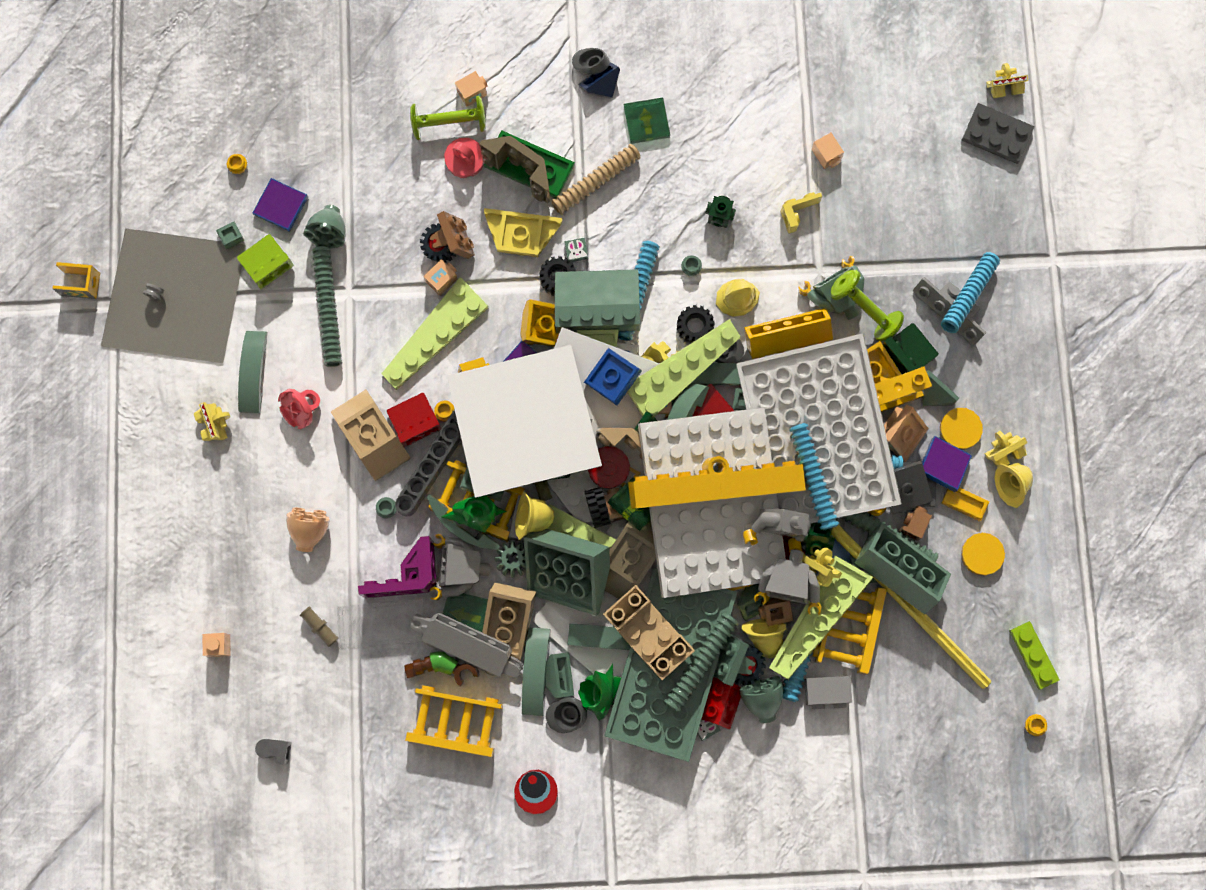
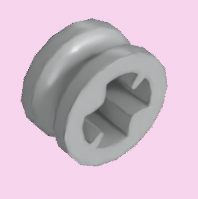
M147 283V290H144L143 294L160 301L162 298L160 294L164 293V290Z

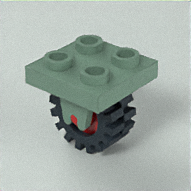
M731 634L730 638H726L727 642L723 643V649H721L714 676L733 686L734 682L740 685H748V683L752 685L754 684L753 679L759 681L758 675L764 674V671L761 669L766 668V664L763 663L766 661L765 657L762 656V652Z

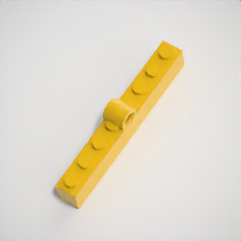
M721 456L710 457L703 462L699 475L691 476L689 471L677 473L678 477L670 478L669 474L656 475L654 480H648V476L635 477L634 482H628L631 509L804 491L806 488L803 464L795 465V461L782 462L780 467H775L774 463L761 464V469H754V465L740 466L741 471H733V467H729V463L725 458ZM714 463L718 466L717 472L713 470Z

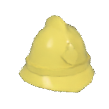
M734 279L723 284L718 290L716 305L724 314L732 317L743 316L752 311L756 306L760 292L752 283L744 279Z
M1020 463L1009 466L1000 464L995 470L994 478L1000 498L1007 505L1014 508L1022 505L1025 495H1027L1033 483L1031 469Z
M523 492L520 497L516 513L515 532L519 540L527 533L540 532L547 529L554 520L553 509L543 500L530 498L526 492Z
M764 619L750 620L742 624V631L748 635L754 647L762 652V656L769 659L775 658L783 645L782 638L783 632L786 630V624L781 623L767 626Z

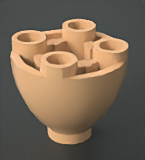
M294 507L292 512L287 514V528L292 540L296 544V550L302 552L313 551V547L323 538L329 526L330 519L326 516V511L314 510V512H305L303 508Z

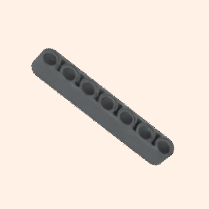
M455 409L396 499L395 507L403 516H411L416 512L462 440ZM450 430L457 432L456 437L453 439L446 437ZM438 448H445L446 452L443 456H435V451ZM426 466H434L432 474H424ZM421 483L423 485L422 490L418 493L413 492L414 484ZM404 501H410L411 507L406 511L401 510V504Z

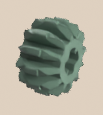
M511 541V548H508L507 544L503 543L505 551L503 552L501 549H498L496 552L501 557L494 558L495 562H502L496 568L498 570L504 568L502 572L504 576L508 574L509 570L511 578L515 577V571H518V574L522 576L523 572L520 568L526 569L525 557H523L525 556V549L522 550L523 544L519 543L517 548H515V542ZM514 555H517V563L512 562L511 564H509L510 561L508 557H513Z

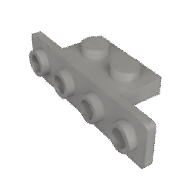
M924 277L913 289V292L944 319L960 290L950 281L939 290ZM976 304L973 305V308L957 331L973 346L986 334V331L971 319L980 310Z

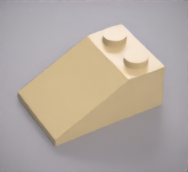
M494 583L489 591L482 633L510 645L512 649L510 656L521 660L533 613L536 592Z

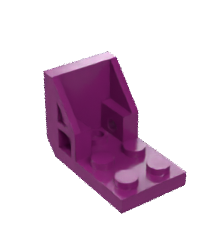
M422 536L418 539L400 564L401 581H398V579H387L383 584L377 583V581H365L364 585L358 586V594L363 598L429 593L430 588L437 584L434 541L430 536Z

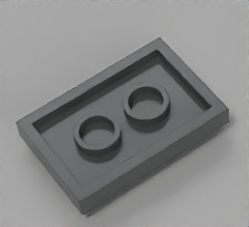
M978 103L961 141L1018 164L1035 126Z

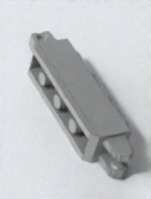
M441 613L435 614L432 618L416 614L409 628L422 635L421 641L426 642V645L429 647L443 650L450 657H458L464 660L466 664L474 667L477 666L491 676L500 677L503 673L509 677L511 676V678H517L521 674V670H523V663L517 658L510 656L512 653L510 645Z

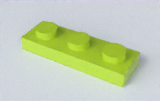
M1028 621L1009 630L1038 690L1060 681L1031 622Z

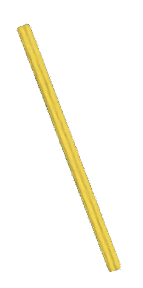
M839 524L833 527L832 536L857 559L862 548ZM873 577L884 589H887V592L982 689L990 685L991 680L927 614H923Z

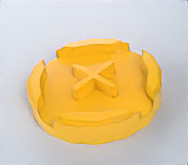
M967 408L950 410L940 423L942 439L961 450L973 447L980 440L983 433V425L979 416Z
M974 534L962 546L963 564L976 575L993 574L1001 568L1004 562L1005 551L1003 544L992 534Z

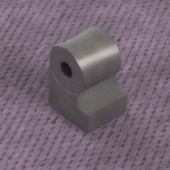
M262 739L256 744L255 751L261 758L276 756L275 763L288 764L291 742Z

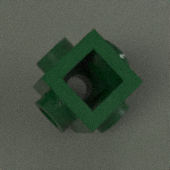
M714 196L712 203L708 202L705 212V214L709 215L707 223L716 227L727 228L729 220H734L736 209L733 208L734 201L726 196Z
M811 523L810 530L803 541V545H806L805 554L815 556L814 552L816 550L821 551L823 548L833 550L835 537H831L832 528L821 530V523Z

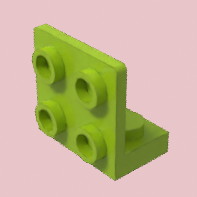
M271 234L266 235L237 256L239 262L261 290L294 266Z

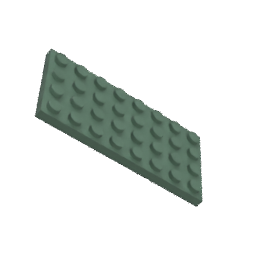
M653 569L646 597L695 651L664 680H661L635 650L630 647L605 737L687 762L690 761L719 655H715V661H711L712 665L707 667L708 671L703 673L704 677L699 679L701 682L695 685L697 688L692 690V695L689 694V700H685V706H681L680 713L668 707L664 700L669 698L668 694L673 692L671 689L677 686L675 683L680 681V676L683 677V671H687V665H691V659H695V653H699V647H703V641L706 642V637L711 635L710 631L715 629L713 626L718 624L717 620L722 618L721 614L727 613L731 616L737 595L736 591L720 589L662 598L658 569Z

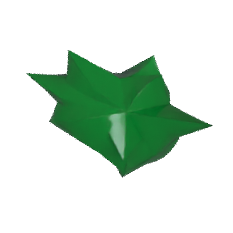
M487 495L473 496L456 502L453 505V511L441 518L453 520L458 524L486 532L491 523L495 521V516L507 511L497 507Z
M613 663L605 674L595 671L594 675H589L585 681L580 683V690L578 691L582 706L594 712L599 721L607 715L610 706H613V699L621 681V677L613 676Z

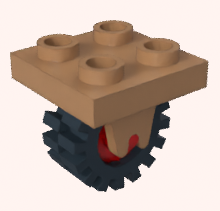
M445 211L437 214L440 223H437V225L432 224L431 228L427 227L425 229L427 233H422L421 235L424 236V240L420 239V243L423 244V246H420L421 250L424 251L423 254L436 262L442 259L446 263V260L451 261L453 260L451 256L456 257V255L467 259L475 256L473 252L474 244L466 233V223L463 219Z

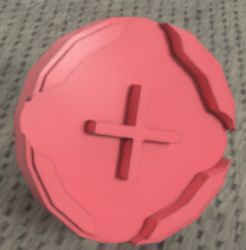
M459 138L447 146L444 153L445 164L454 176L460 178L473 177L482 170L484 162L482 161L479 143L476 140Z
M287 389L280 393L278 397V402L281 401L280 412L291 426L303 429L311 424L312 412L319 406L320 397L313 390H305L299 393L295 389ZM305 397L311 398L313 405H309Z

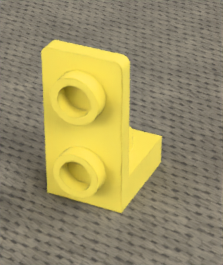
M812 192L806 194L802 199H790L784 202L780 212L788 234L796 232L800 223L799 215L794 211L820 203L822 199L821 193L815 194Z

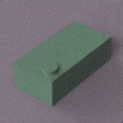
M883 523L867 537L855 561L857 565L923 614H926L940 602L951 576V573Z

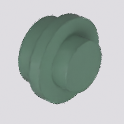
M691 255L683 259L681 268L686 275L695 276L700 273L702 263L698 257Z
M384 497L378 500L376 512L380 517L391 518L395 515L397 509L392 498Z

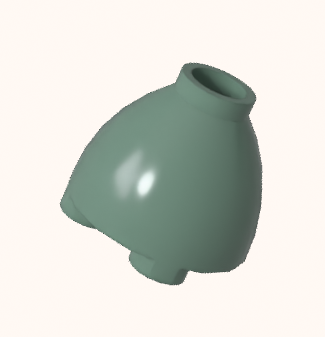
M326 205L324 209L318 211L309 219L303 235L314 243L316 247L326 246L332 249L343 246L346 238V228L344 220L340 215V209L334 205Z
M772 676L759 681L753 679L754 684L748 683V685L740 688L739 692L745 706L752 714L759 718L760 723H770L776 720V713L780 708L783 698V684L779 676Z

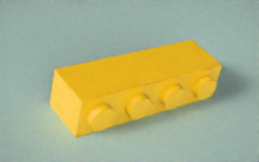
M825 308L744 327L747 349L752 359L833 340L831 318Z

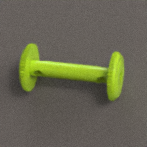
M476 96L477 108L419 116L416 104H412L410 107V119L414 137L417 140L421 139L420 128L478 120L480 131L484 132L486 129V119L482 98Z
M849 270L843 273L833 284L831 297L834 300H839L848 296L878 324L874 332L876 340L884 341L889 337H893L903 324V313L895 311L886 315L856 286L861 276L858 270Z

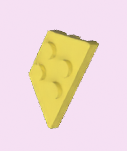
M484 208V214L497 252L539 257L563 221L562 218Z

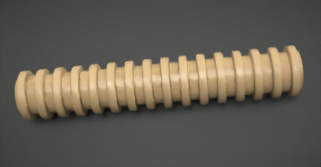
M629 144L628 148L624 147L622 152H618V155H613V159L609 158L607 163L604 162L602 167L598 166L597 170L594 169L592 171V174L588 173L587 177L582 178V181H577V185L573 184L572 188L567 189V192L563 191L561 196L558 195L556 200L552 199V205L557 213L563 215L564 211L568 212L570 207L573 208L575 206V203L579 204V200L583 201L585 196H590V192L594 193L595 189L600 188V185H605V181L609 182L610 178L615 177V174L619 175L620 171L625 170V167H630V163L634 164L636 159L639 160L641 158L638 149L634 145Z

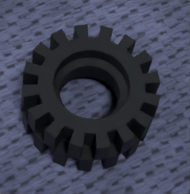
M555 256L551 257L550 261L547 259L545 265L542 264L539 272L541 286L545 288L547 293L550 292L552 296H555V283L550 278L551 273L557 269L564 272L576 271L572 261L569 262V259L566 257L565 259H562V256H558V259H555Z
M693 305L692 308L688 306L678 316L677 333H679L681 339H684L685 343H693L714 329L715 320L713 321V315H710V311L708 309L705 310L704 306L700 305V308L697 305ZM690 319H700L704 325L703 329L700 332L690 331L687 326Z
M598 487L584 491L594 528L611 524L602 488Z

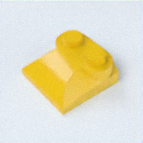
M532 299L526 301L522 313L520 332L523 342L528 345L540 344L555 347L559 336L555 328V304Z
M881 341L867 349L875 384L902 375Z

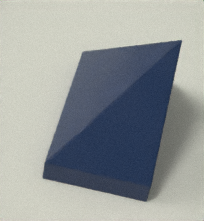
M610 62L606 70L599 74H592L580 82L578 86L588 93L613 98L620 68Z

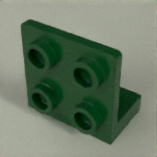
M911 323L893 338L889 337L882 344L901 374L924 367L939 355L914 323Z

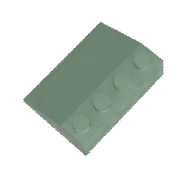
M638 269L555 272L556 333H560L562 327L576 333L577 330L618 329V332L640 331Z
M549 529L525 535L524 549L527 590L535 591L536 597L595 616L599 615L610 569L609 547Z

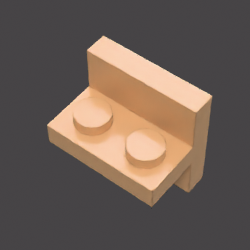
M907 404L903 409L896 407L884 424L889 449L897 457L899 455L902 456L904 462L908 460L929 429L915 409Z

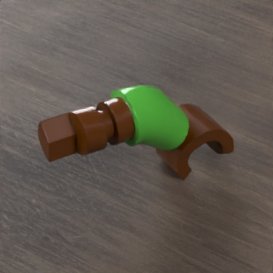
M443 651L431 652L429 656L424 657V660L419 658L413 660V663L404 665L407 679L425 674L426 670L428 672L435 671V673L442 672L450 676L454 674L456 683L461 687L464 682L461 678L462 670H470L473 677H479L477 667L466 663L458 665L459 661L448 656Z

